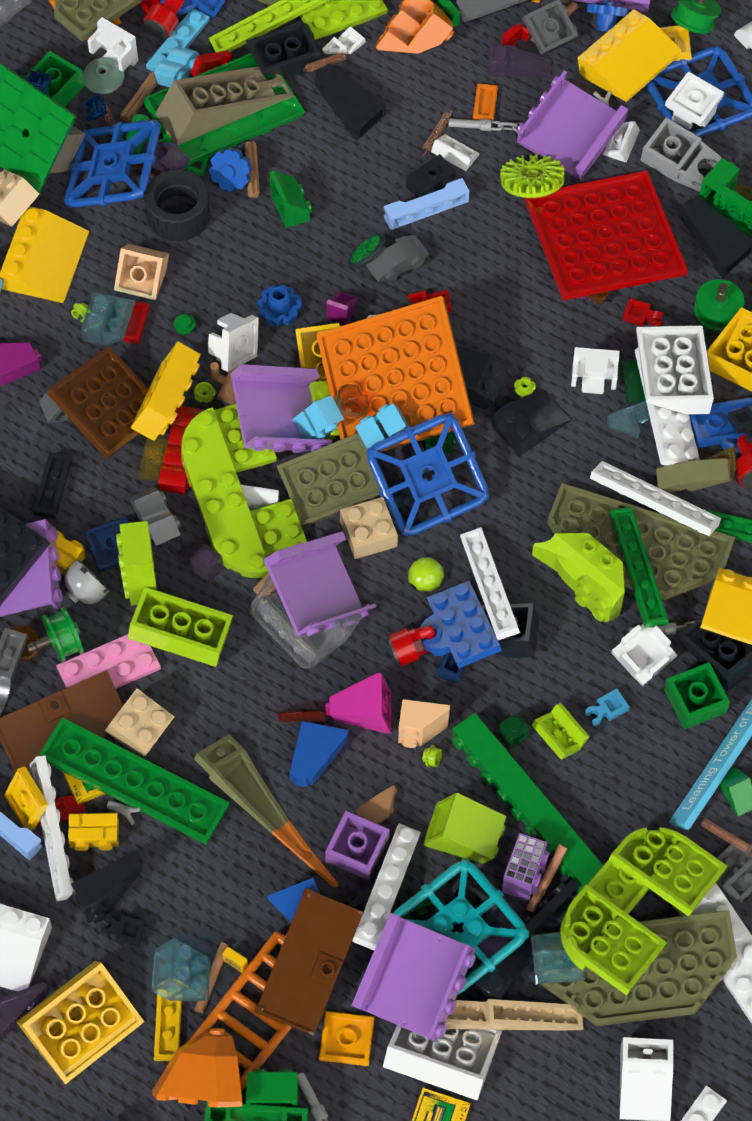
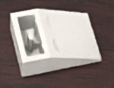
M623 1037L620 1049V1119L670 1121L673 1040Z

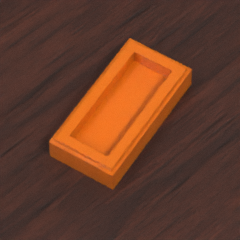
M477 83L473 120L489 119L494 121L497 85Z

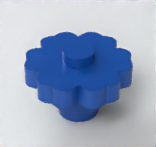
M603 1V5L588 4L587 12L597 13V30L608 32L617 24L618 16L625 17L629 14V8L615 7L614 2Z
M230 147L226 151L219 150L211 158L213 166L209 169V173L213 182H219L220 189L232 192L236 188L242 189L251 180L248 173L252 171V165L248 157H242L241 150Z
M280 285L279 287L269 286L266 290L262 291V298L257 301L259 316L265 317L267 324L278 327L282 323L290 325L298 319V313L302 310L301 297L298 294H294L292 287H287L286 285Z

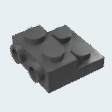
M556 0L522 17L541 55L555 48L562 47L578 37L577 27L570 21L567 8L560 0Z

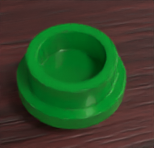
M182 314L175 319L174 328L180 334H190L196 328V321L191 315Z

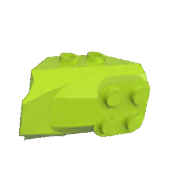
M555 533L552 539L533 545L532 556L558 572L564 582L575 592L576 602L582 607H587L598 621L608 622L620 616L625 592L623 562L589 533Z

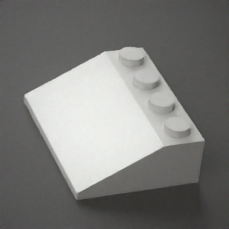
M637 327L636 333L646 403L684 414H710L714 397L703 327Z
M0 904V987L27 995L52 929L50 918Z
M397 1025L388 1045L383 1067L478 1100L502 1030L446 1029L444 1036L439 1038L438 1042H435Z

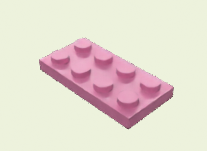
M128 634L56 665L66 688L107 670L115 689L161 669L151 646L128 639Z

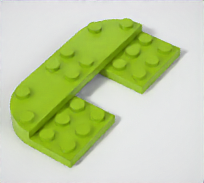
M236 404L216 410L212 407L193 418L183 435L181 459L190 487L192 486L213 552L227 569H232L244 577L263 578L269 573L263 559L276 551L295 546L298 542H307L292 499L250 511L236 474L276 462L275 452L270 449L255 451L254 449L244 448Z
M659 827L658 830H647V828H641L632 832L615 849L609 860L590 883L585 885L571 902L562 920L560 929L561 941L567 955L582 971L585 967H588L627 996L667 944L665 940L632 918L629 913L646 892L651 889L687 916H690L728 866L689 838L671 829Z

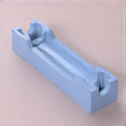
M463 178L447 183L444 189L408 202L397 201L384 206L386 213L384 214V219L390 230L469 202V189Z
M0 812V836L30 861L43 847L40 844L41 839L28 828H19Z

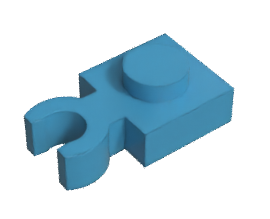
M615 689L597 699L598 707H588L585 715L596 714L597 718L592 720V725L596 726L601 723L603 717L606 716L608 721H611L629 711L630 707L618 689Z

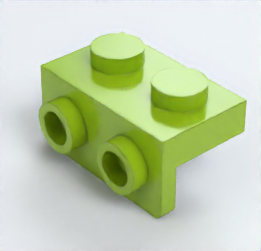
M561 703L556 704L550 713L535 719L532 724L533 728L561 760L578 752L589 738V735Z

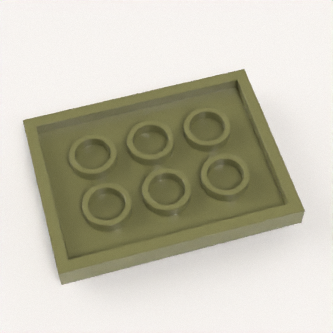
M359 433L277 465L278 472L289 498L292 499L302 528L340 513V509L381 497L379 494L381 492L368 463L367 448Z

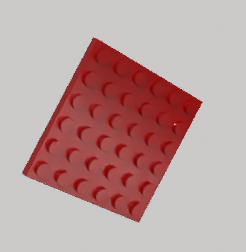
M647 171L561 187L555 193L544 197L524 198L562 301L687 275L688 269Z

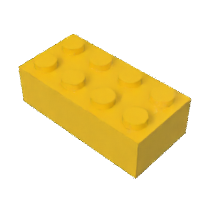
M178 341L162 361L133 421L132 429L153 441L159 434L164 435L169 424L171 425L178 414L175 412L176 409L181 406L185 399V396H183L184 391L187 392L192 384L191 376L196 374L200 366L197 362L201 354Z

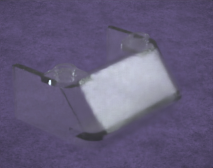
M270 575L250 607L251 614L255 620L304 669L315 667L343 645L362 618L360 614L337 621L334 627L328 631H324L321 628L320 632L308 637L307 634L297 636Z

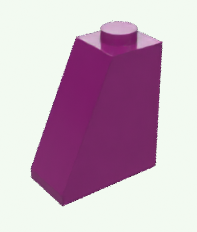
M29 342L0 343V387L40 370L39 362L42 361L37 349L33 350Z

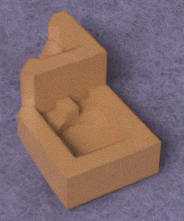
M393 785L379 793L355 811L360 817L379 825L390 816V813L393 814L395 794H397L396 786Z

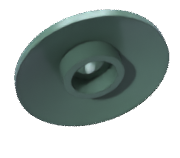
M101 57L91 61L86 66L83 76L85 86L90 91L97 94H109L121 87L125 73L119 70L117 60Z

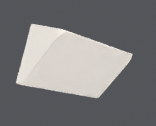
M635 121L623 122L607 144L603 155L627 162L640 132Z
M446 134L434 141L431 150L432 153L436 155L441 154L445 160L465 171L468 170L480 155L477 151Z
M241 485L249 510L279 503V490Z

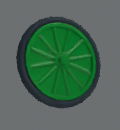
M377 233L362 241L350 255L349 266L351 268H359L370 262L381 251L385 243V236Z

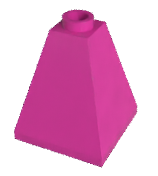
M376 673L330 696L329 702L325 705L327 717L331 716L333 721L378 732L392 733L391 689L382 673Z

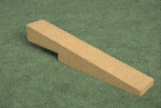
M488 999L486 1002L455 1000V1010L448 1016L445 1023L447 1025L446 1029L583 1030V1016L569 1004Z

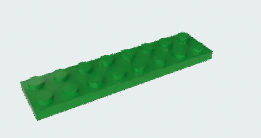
M63 717L38 755L46 756L47 763L58 770L131 807H139L141 812L205 845L208 844L229 807L230 802Z

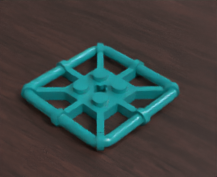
M462 859V861L453 864L428 885L425 883L421 886V890L393 912V914L402 918L428 897L439 912L427 921H408L476 949L474 954L482 964L466 976L465 986L461 991H458V994L464 992L487 972H493L497 964L529 938V930H527L521 918L503 898L504 894L500 890L497 891L478 867L469 862V859ZM461 872L458 897L444 906L433 892ZM468 872L489 896V899L476 909L465 898ZM496 904L516 929L489 927L481 915ZM455 923L464 924L461 934L458 931L452 932ZM489 936L514 938L489 959L477 946Z

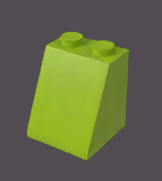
M455 793L436 803L423 846L484 864L493 860L498 853L499 847L497 844L505 831L504 822L506 816L459 793Z

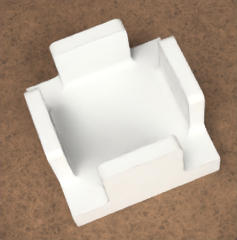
M102 17L97 22V31L88 39L89 52L94 54L100 47L107 51L103 57L117 60L119 70L124 72L129 65L134 66L138 62L136 37Z
M688 72L666 100L665 106L674 111L672 120L686 129L690 130L693 123L700 127H706L716 113L717 105L723 98L724 92Z
M230 313L217 320V324L225 328L222 329V336L215 333L209 334L208 352L216 356V360L221 362V369L229 372L257 357L258 317L251 315L247 318H242Z
M575 347L571 386L576 387L577 377H582L583 393L603 394L604 380L612 379L611 390H616L619 351Z
M644 624L641 626L637 625L611 651L614 657L642 686L677 658V654L670 647L671 641L657 626L645 628Z

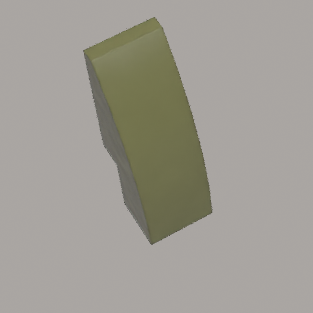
M727 458L697 460L656 468L658 488L668 493L685 489L691 492L731 481L730 463Z

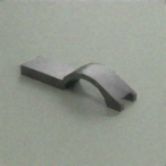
M8 628L4 629L0 639V718L9 699L12 680L28 639L27 634Z

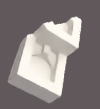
M349 27L338 39L334 37L322 50L325 54H342V52L352 54L366 41L352 27Z

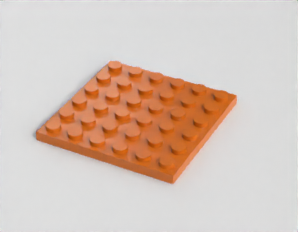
M443 296L316 334L330 396L332 395L344 418L337 424L341 440L357 434L358 431L355 426L359 425L363 418L367 416L375 417L381 407L387 404L392 405L393 403L400 408L410 427L438 415L448 414L449 412L454 414L462 428L475 425ZM380 423V425H381V427L383 428V430H384L386 436L389 437L388 434L386 433V431H385L383 425ZM445 423L415 435L416 440L420 441L440 435ZM450 425V428H449L448 432L453 431L451 425ZM408 438L379 452L410 444L411 442Z

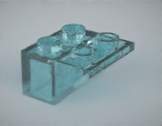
M93 292L81 327L83 341L107 346L124 340L136 303L135 300Z
M561 933L531 935L535 984L585 980V969L582 971L571 961L563 947Z
M176 938L171 939L154 951L152 991L169 1001L208 1000L211 958Z

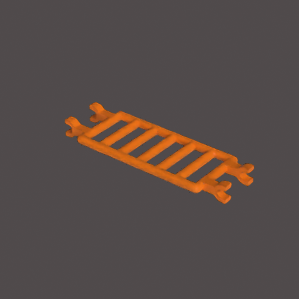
M275 931L189 1039L191 1041L202 1033H210L209 1030L219 1019L261 1050L253 1062L236 1050L238 1064L246 1069L240 1078L241 1092L246 1087L247 1072L260 1069L292 1028L270 1017L257 1015L254 1012L257 1004L240 993L248 980L264 991L267 981L255 972L263 961L270 967H274L276 958L270 952L278 943L283 945L286 935L279 931ZM233 1000L276 1030L268 1042L225 1012Z

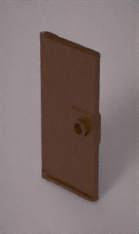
M107 670L0 718V741L11 763L14 775L18 768L24 766L28 771H31L30 763L40 754L62 717L102 738L109 735L105 730L121 710L123 704Z
M305 888L254 1012L257 1015L270 1017L314 1036L364 912L312 891L311 888Z

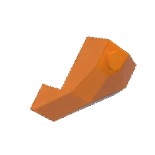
M402 0L399 4V13L391 17L386 30L376 42V48L384 51L421 53L441 45L444 40L447 42L454 33L452 30L453 22L432 0Z
M213 1028L210 1029V1033H202L178 1048L153 1088L152 1095L157 1100H178V1103L194 1105L198 1104V1100L208 1102L209 1107L242 1106L238 1058L232 1036L225 1032V1029Z

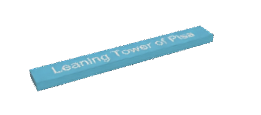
M752 699L668 822L672 827L684 830L691 828L751 738Z

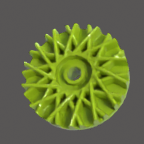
M530 154L529 161L524 160V155L521 158L516 157V163L510 159V162H506V166L502 165L500 172L502 187L508 193L522 198L548 196L558 191L565 181L564 167L560 165V161H557V159L551 161V156L546 157L545 155L543 159L538 161V154L534 156Z

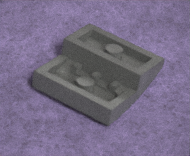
M731 844L717 857L718 860L728 867L716 883L732 899L741 903L752 892V852L750 851L747 854Z

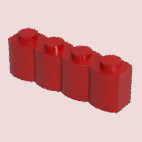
M180 406L176 409L175 412L178 414L170 431L159 475V490L186 495L187 488H192L182 464V439L189 423L198 414L203 412L204 409Z

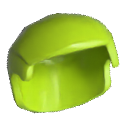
M423 557L411 565L408 571V580L410 584H413L420 591H433L442 583L444 570L435 559Z

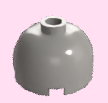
M76 560L66 571L64 582L69 590L66 594L75 603L79 600L84 604H94L110 592L79 560Z

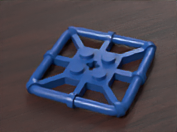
M718 45L691 54L692 60L680 59V61H673L658 74L660 75L681 67L685 75L688 72L692 73L687 64L713 55L707 71L695 76L721 91L734 85L738 86L748 104L730 99L724 92L717 108L726 105L743 112L725 119L720 118L716 112L712 117L714 123L690 131L698 137L717 130L723 131L727 126L752 117V93L744 81L745 77L742 73L738 72L728 54ZM718 57L732 77L718 83L712 73ZM657 75L646 87L657 103L659 113H663L665 118L673 121V113L665 106L666 101L655 84L675 90L681 80L675 82L658 77Z
M156 120L132 123L117 122L116 125L91 128L87 131L84 129L82 132L86 134L69 168L71 173L64 199L67 207H84L99 204L101 206H108L109 203L143 198L152 165L156 160L155 151L161 126ZM139 130L131 139L121 141L122 136L126 132ZM113 134L111 143L97 144L92 138L94 136ZM150 135L147 152L134 155L135 148ZM88 141L94 147L92 160L82 162ZM144 163L137 187L128 177L130 168L133 164ZM89 170L88 177L76 187L79 173L81 174L82 171ZM125 181L133 190L132 192L109 195L112 182ZM101 184L99 196L80 198L93 185Z
M450 412L438 415L413 427L407 426L404 431L375 443L366 451L369 466L381 491L379 494L381 497H384L395 525L402 532L403 536L407 537L408 535L421 533L443 522L447 524L452 521V518L481 506L490 498L488 486L475 459L477 455L475 451L472 452L459 421ZM445 423L437 445L421 452L415 435ZM451 425L464 456L448 462L442 446ZM409 438L416 455L401 461L379 451ZM377 458L399 466L406 481L389 488ZM467 461L479 491L457 483L451 467ZM425 468H428L429 471H434V475H432L433 480L428 481L427 478H422ZM409 487L415 501L405 524L392 493ZM456 488L477 498L447 511L440 494ZM435 497L441 514L412 526L420 503Z

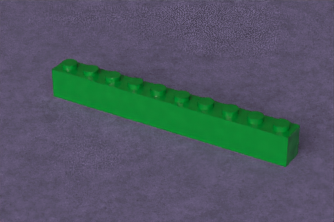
M476 713L472 714L452 729V743L458 750L463 749L467 754L466 759L473 768L478 767L482 772L481 777L488 786L493 785L497 790L495 793L502 803L507 802L512 808L510 812L517 821L522 820L526 825L525 830L530 837L547 842L546 851L550 852L549 857H553L559 844L568 848L557 870L562 875L567 874L579 886L575 890L579 894L584 886L588 885L603 867L602 863Z

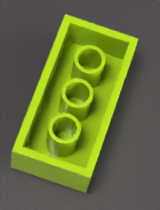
M148 521L120 524V533H116L125 599L130 598L131 606L138 605L144 587L157 591Z
M144 587L130 623L128 639L217 667L230 630L233 615Z

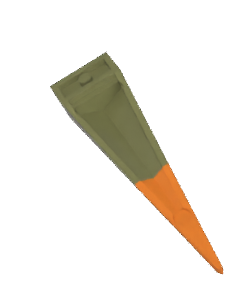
M230 734L196 754L194 760L210 775L209 779L327 883L333 887H338V882L313 853L288 819L255 768L246 750Z

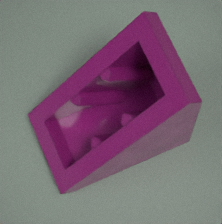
M340 291L327 300V319L347 325L359 298Z

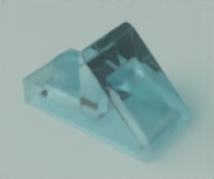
M646 401L608 415V428L639 439L640 428L638 424L646 422L650 417Z

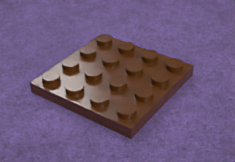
M110 346L50 387L46 392L106 460L141 434L132 429L131 426L149 389Z

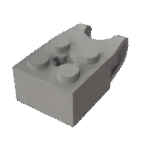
M665 118L643 147L640 161L675 182L700 192L704 177L698 170L702 168L712 170L721 157L704 144L700 137L670 119Z

